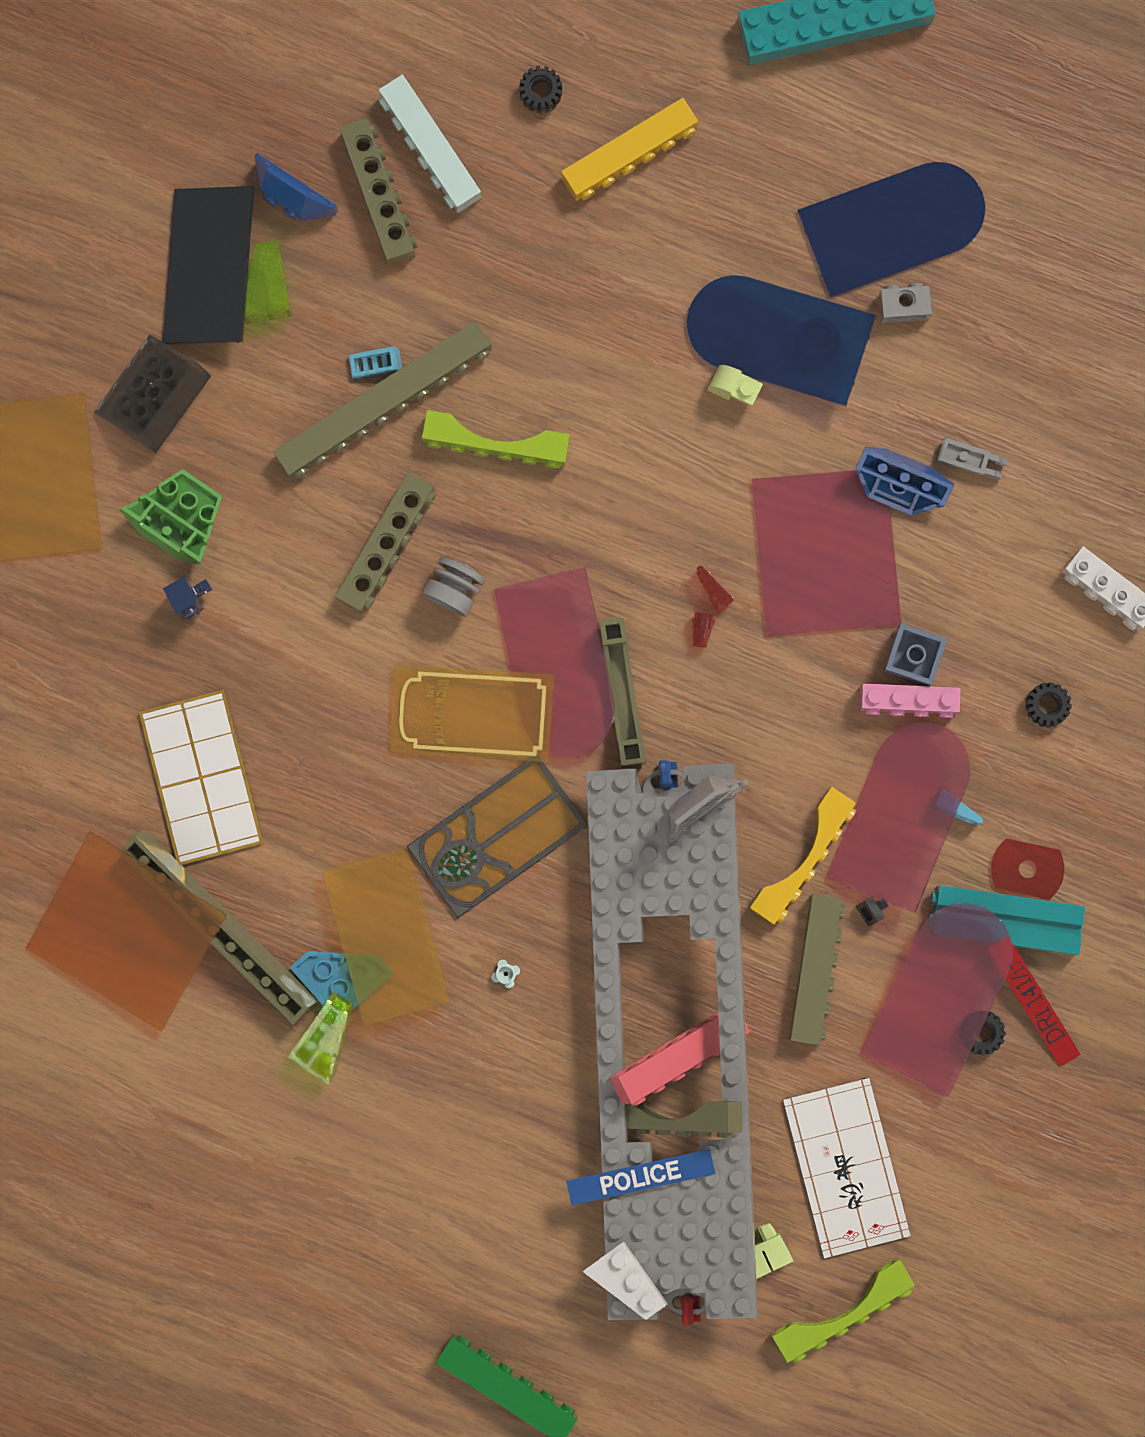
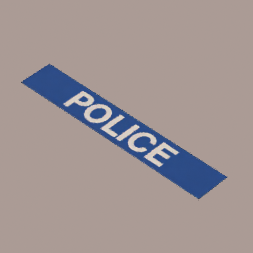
M708 1149L568 1180L566 1183L571 1205L713 1175L715 1170L711 1152Z

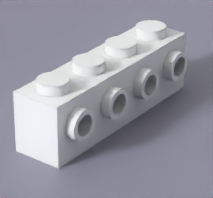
M1084 546L1081 547L1062 571L1066 575L1064 577L1065 580L1073 586L1079 585L1085 590L1084 594L1093 601H1096V599L1104 604L1103 608L1111 615L1115 616L1117 614L1123 619L1122 623L1129 629L1139 631L1144 628L1145 593Z

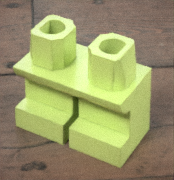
M769 1222L757 1228L763 1240L755 1243L756 1279L771 1272L762 1251L765 1252L773 1271L793 1262L779 1233L775 1232Z

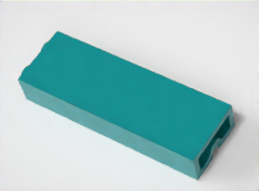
M938 885L936 890H932L930 903L934 905L933 914H929L927 928L931 929L930 934L987 943H996L1008 936L1015 947L1080 955L1081 931L1086 906Z

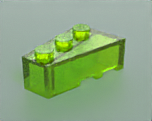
M279 240L254 244L246 294L245 324L292 317Z
M334 991L288 1056L328 1085L336 1074L354 1004Z

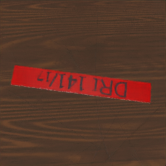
M1006 936L987 948L1059 1067L1081 1055L1010 938Z

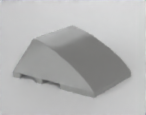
M709 775L669 806L670 819L667 841L672 844L690 830L689 825L723 799L732 798L749 783L746 780Z

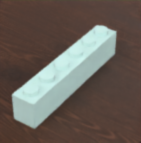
M402 74L380 88V98L378 101L385 112L390 111L393 116L391 121L398 131L402 129L406 135L404 140L411 151L413 149L416 150L419 155L417 160L424 170L428 168L432 174L430 179L437 190L441 188L445 196L443 199L450 209L454 207L456 212L459 213L482 198L480 189L404 75Z

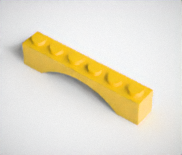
M829 788L816 808V835L806 859L786 879L762 888L748 909L772 925L776 921L781 923L788 913L785 909L790 901L795 903L802 891L799 887L803 881L808 883L814 875L815 870L812 868L817 861L821 863L829 852L826 847L830 841L835 843L843 830L840 829V826L844 820L849 822L855 814L856 810L853 807L856 803L835 788Z

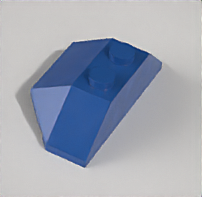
M256 153L254 157L260 188L264 196L263 199L273 207L277 204L284 209L283 213L293 220L298 218L301 221H307L337 214L336 204L259 153Z
M865 447L855 468L867 497L910 515L944 507L954 487V483L932 467L885 448Z

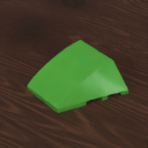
M182 469L158 484V487L149 493L139 496V499L130 505L120 508V511L140 535L177 560L200 564L222 495Z

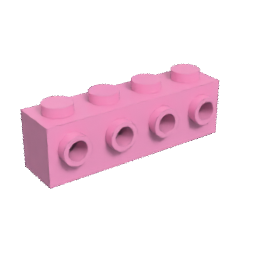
M862 684L860 686L859 711H866V715H880V712H890V716H905V713H914V717H929V714H939L938 718H953V715L960 712V688Z

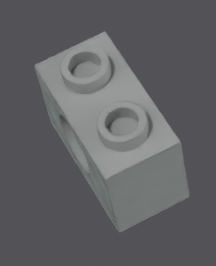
M922 283L909 284L905 288H899V285H888L881 289L879 293L881 323L928 320L932 315L929 286H923ZM902 297L908 298L911 305L904 307L899 303V299Z

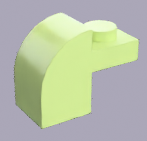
M719 365L708 387V391L727 400H730L732 397L752 407L763 384L741 374L742 371Z

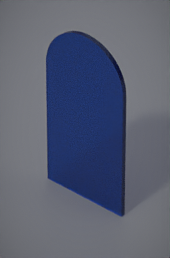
M931 162L798 209L797 212L829 295L834 297L963 249L972 242L982 227L985 217V200L983 191L976 180L964 169L950 163Z
M730 275L710 282L698 292L688 309L687 331L695 351L706 362L715 367L719 365L730 366L742 371L741 374L847 406L868 340L870 339L876 315L750 277Z

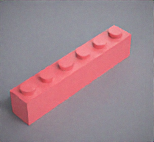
M718 1012L611 1075L609 1079L621 1103L632 1104V1106L638 1105L646 1100L645 1096L652 1092L654 1094L663 1090L667 1082L671 1080L674 1082L683 1078L685 1071L690 1068L693 1070L705 1064L704 1060L708 1057L719 1056ZM745 1022L746 1034H748L750 1030Z

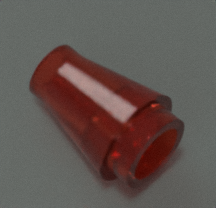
M695 612L694 618L691 617L693 646L707 648V643L715 620H713L714 614Z

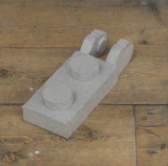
M949 438L943 439L937 458L939 463L980 476L985 475L996 480H1002L1003 474L986 468L987 462L989 461L999 466H1006L1007 464L1005 458L990 454V451Z

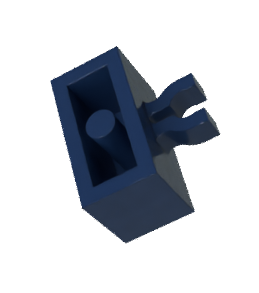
M183 577L164 587L163 590L175 613L182 620L187 619L189 621L199 616V611L204 609L198 597L212 591V588L206 579L192 587L188 580Z

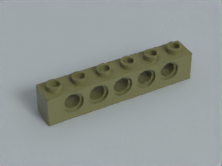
M367 118L341 126L340 131L388 266L415 257L414 249L418 247L414 235H408L406 227L410 225L406 213H401L398 205L402 204L397 190L393 191L390 185L394 180L390 168H384L382 161L386 160L382 146L377 147L374 139L378 138L374 124L369 125ZM362 143L370 145L367 151L358 150V146ZM369 165L378 167L375 173L365 171ZM377 187L386 189V192L380 196L373 193ZM385 209L394 211V214L389 218L381 215ZM393 231L402 233V236L397 240L389 237Z
M410 472L407 473L335 596L338 601L363 614L365 609L370 610L375 601V598L372 596L377 588L379 590L383 588L388 578L385 574L389 568L393 569L400 558L397 555L401 547L406 548L412 537L409 535L413 526L417 528L424 517L421 514L424 507H429L436 496L433 493L435 490L433 485ZM410 497L418 500V505L414 508L405 506L406 500ZM395 519H405V527L402 529L393 527ZM384 539H392L394 546L389 550L381 548V543ZM374 559L382 562L381 568L376 571L369 569V563ZM361 580H367L370 583L368 590L364 592L357 590V583Z

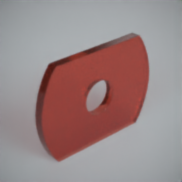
M1006 838L998 846L992 858L991 875L993 884L996 889L1050 900L1059 890L1064 878V861L1061 851ZM1025 860H1030L1036 865V873L1031 878H1025L1019 872V866Z

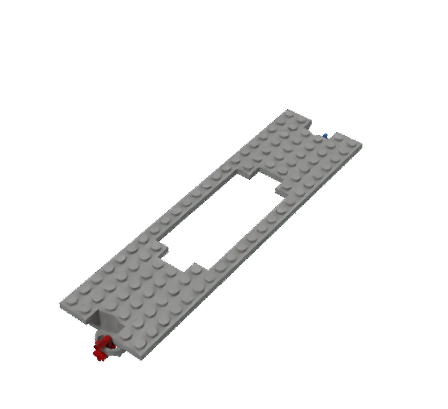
M660 760L659 770L653 772L645 781L643 793L637 777V769L586 771L602 1173L653 1162L652 1142H627L626 1104L621 1103L609 1079L611 1075L624 1068L619 943L644 942L643 917L690 915L691 940L715 939L722 1101H742V1132L732 1133L731 1138H724V1140L699 1141L700 1151L710 1149L715 1170L713 1175L604 1198L605 1255L622 1242H625L660 1294H664V1299L669 1308L675 1313L682 1315L683 1325L701 1322V1313L705 1310L707 1319L757 1318L758 1304L735 795L730 799H723L688 826L690 830L672 844L667 841L670 819L669 806L709 775L734 778V764L683 766L684 773L678 771L677 762ZM678 775L683 780L680 787H678ZM659 776L660 789H656L653 785V779ZM607 1291L608 1320H645ZM676 1296H681V1308L676 1307L674 1304ZM700 1296L703 1297L705 1302L702 1308H700ZM659 1311L647 1320L659 1319Z

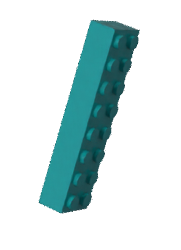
M786 0L739 11L737 22L749 66L933 23L936 13L932 0Z

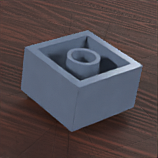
M900 624L897 627L883 673L921 686L930 687L933 684L947 639Z

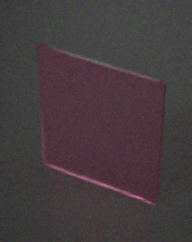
M856 470L752 479L766 636L889 625L898 626L901 624L890 506L867 497Z

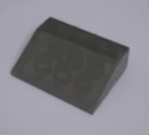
M149 335L94 412L156 454L211 375L196 361Z

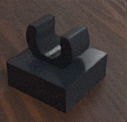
M872 896L856 905V908L869 927L885 918L882 910L889 905L884 898L876 902Z

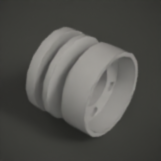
M440 557L438 564L445 568L446 571L435 567L433 571L441 580L439 582L429 579L422 595L451 612L467 617L474 602L466 596V593L479 594L480 590L472 585V583L483 586L485 579L473 568L460 561Z

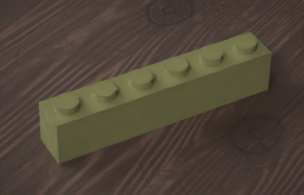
M811 895L789 1036L790 1041L820 1045L821 1041H825L827 1026H823L824 1016H829L831 1002H827L828 992L833 991L834 978L830 977L831 969L836 968L838 953H834L835 943L839 944L841 939V929H838L839 919L843 920L845 905H841L842 899L820 895Z

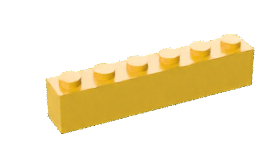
M681 98L561 171V178L576 201L581 198L586 200L595 194L594 190L601 186L606 188L615 182L614 178L621 174L623 176L628 175L634 171L637 164L642 161L644 164L655 158V154L662 149L664 151L671 149L675 146V141L682 137L684 139L691 137L696 132L698 120L684 98Z

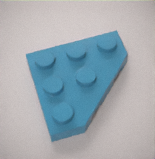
M308 951L290 967L338 1023L394 974L378 955Z

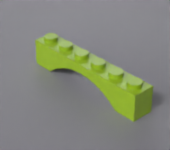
M427 410L422 440L430 448L441 449V446L451 447V451L458 453L470 450L474 451V454L477 456L488 457L489 454L498 455V459L512 461V458L522 459L524 464L536 465V462L546 463L545 466L548 468L559 469L560 466L565 467L570 434L546 430L525 440L511 442L494 441L470 432L449 413Z
M896 1258L876 1270L866 1293L845 1313L821 1322L801 1323L791 1321L771 1333V1336L787 1363L790 1361L796 1363L806 1357L805 1352L811 1348L818 1350L827 1344L826 1339L835 1335L837 1338L848 1331L847 1327L856 1322L859 1325L870 1318L868 1314L877 1309L880 1312L891 1305L889 1301L899 1297V1299L908 1296L912 1293L911 1288L915 1284L900 1259Z

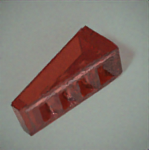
M699 566L696 569V575L716 612L720 615L733 603V597L703 566Z

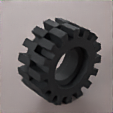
M536 66L535 70L533 68L528 69V73L525 72L523 79H520L519 93L521 101L523 100L525 107L529 106V110L534 111L535 109L537 113H541V110H545V113L549 112L551 107L554 109L562 96V82L559 75H556V71L553 69L551 71L548 70L547 66H544V69H540V66ZM538 81H543L549 85L550 92L545 97H536L531 91L532 86Z
M1053 682L1042 683L1036 686L1026 698L1027 705H1025V710H1028V717H1031L1033 719L1032 722L1038 723L1041 727H1052L1062 723L1069 716V710L1072 708V704H1070L1071 697L1067 695L1068 691L1062 689L1061 685H1055ZM1052 696L1057 701V709L1053 714H1046L1040 709L1039 702L1042 697Z
M979 1010L968 1014L962 1020L963 1023L959 1028V1037L962 1039L963 1046L970 1052L979 1055L992 1054L994 1051L999 1050L1000 1045L1004 1043L1005 1040L1003 1039L1006 1036L1004 1031L1005 1025L995 1013ZM979 1023H985L991 1028V1037L986 1042H979L974 1038L973 1030Z

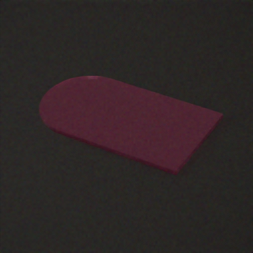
M586 567L562 571L561 573L494 589L512 677L541 679V685L546 686L542 751L564 758H578L591 752L605 740L611 730L615 715V703ZM513 681L523 727L530 740L536 746H539L543 689H537V682Z
M920 722L909 724L896 730L885 740L875 758L855 807L856 812L848 824L827 879L916 913L969 782V756L963 743L953 732L941 724Z
M969 903L948 905L934 912L919 930L861 1054L949 1097L1011 967L1013 958L1012 941L1003 922L994 913L987 910L986 907Z

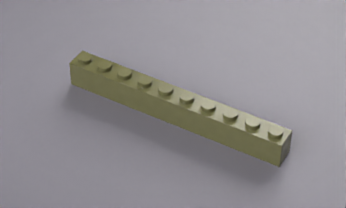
M472 322L274 450V455L290 479L303 477L308 473L309 467L314 464L317 466L323 464L329 459L328 455L334 451L337 453L343 451L349 446L348 442L354 438L357 440L363 438L369 433L368 429L374 425H377V427L383 425L389 420L388 416L394 412L399 414L405 411L410 406L408 403L415 399L419 401L425 398L430 393L428 390L436 385L438 388L449 382L450 376L456 372L458 375L469 369V364L476 359L479 362L490 355L489 351L492 350L491 343L477 322Z
M145 829L133 835L119 851L292 1024L300 1020L315 1005L318 1000Z

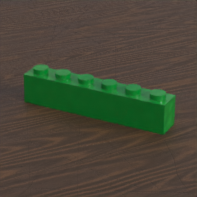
M460 1334L458 1337L452 1335L438 1357L436 1364L548 1437L568 1436L578 1420V1416L574 1414L576 1410L566 1403L560 1405L554 1401L555 1396L545 1389H542L540 1392L533 1387V1381L523 1375L520 1378L512 1373L513 1369L504 1362L497 1364L491 1360L492 1355L484 1349L480 1348L477 1351L470 1346L472 1342Z

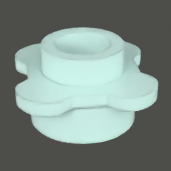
M500 960L497 963L498 968L496 972L492 974V980L505 984L506 988H512L516 975L520 973V968L517 965L507 964L506 960Z

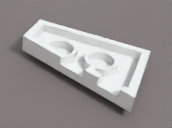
M622 1242L583 1271L645 1320L668 1305L625 1242Z

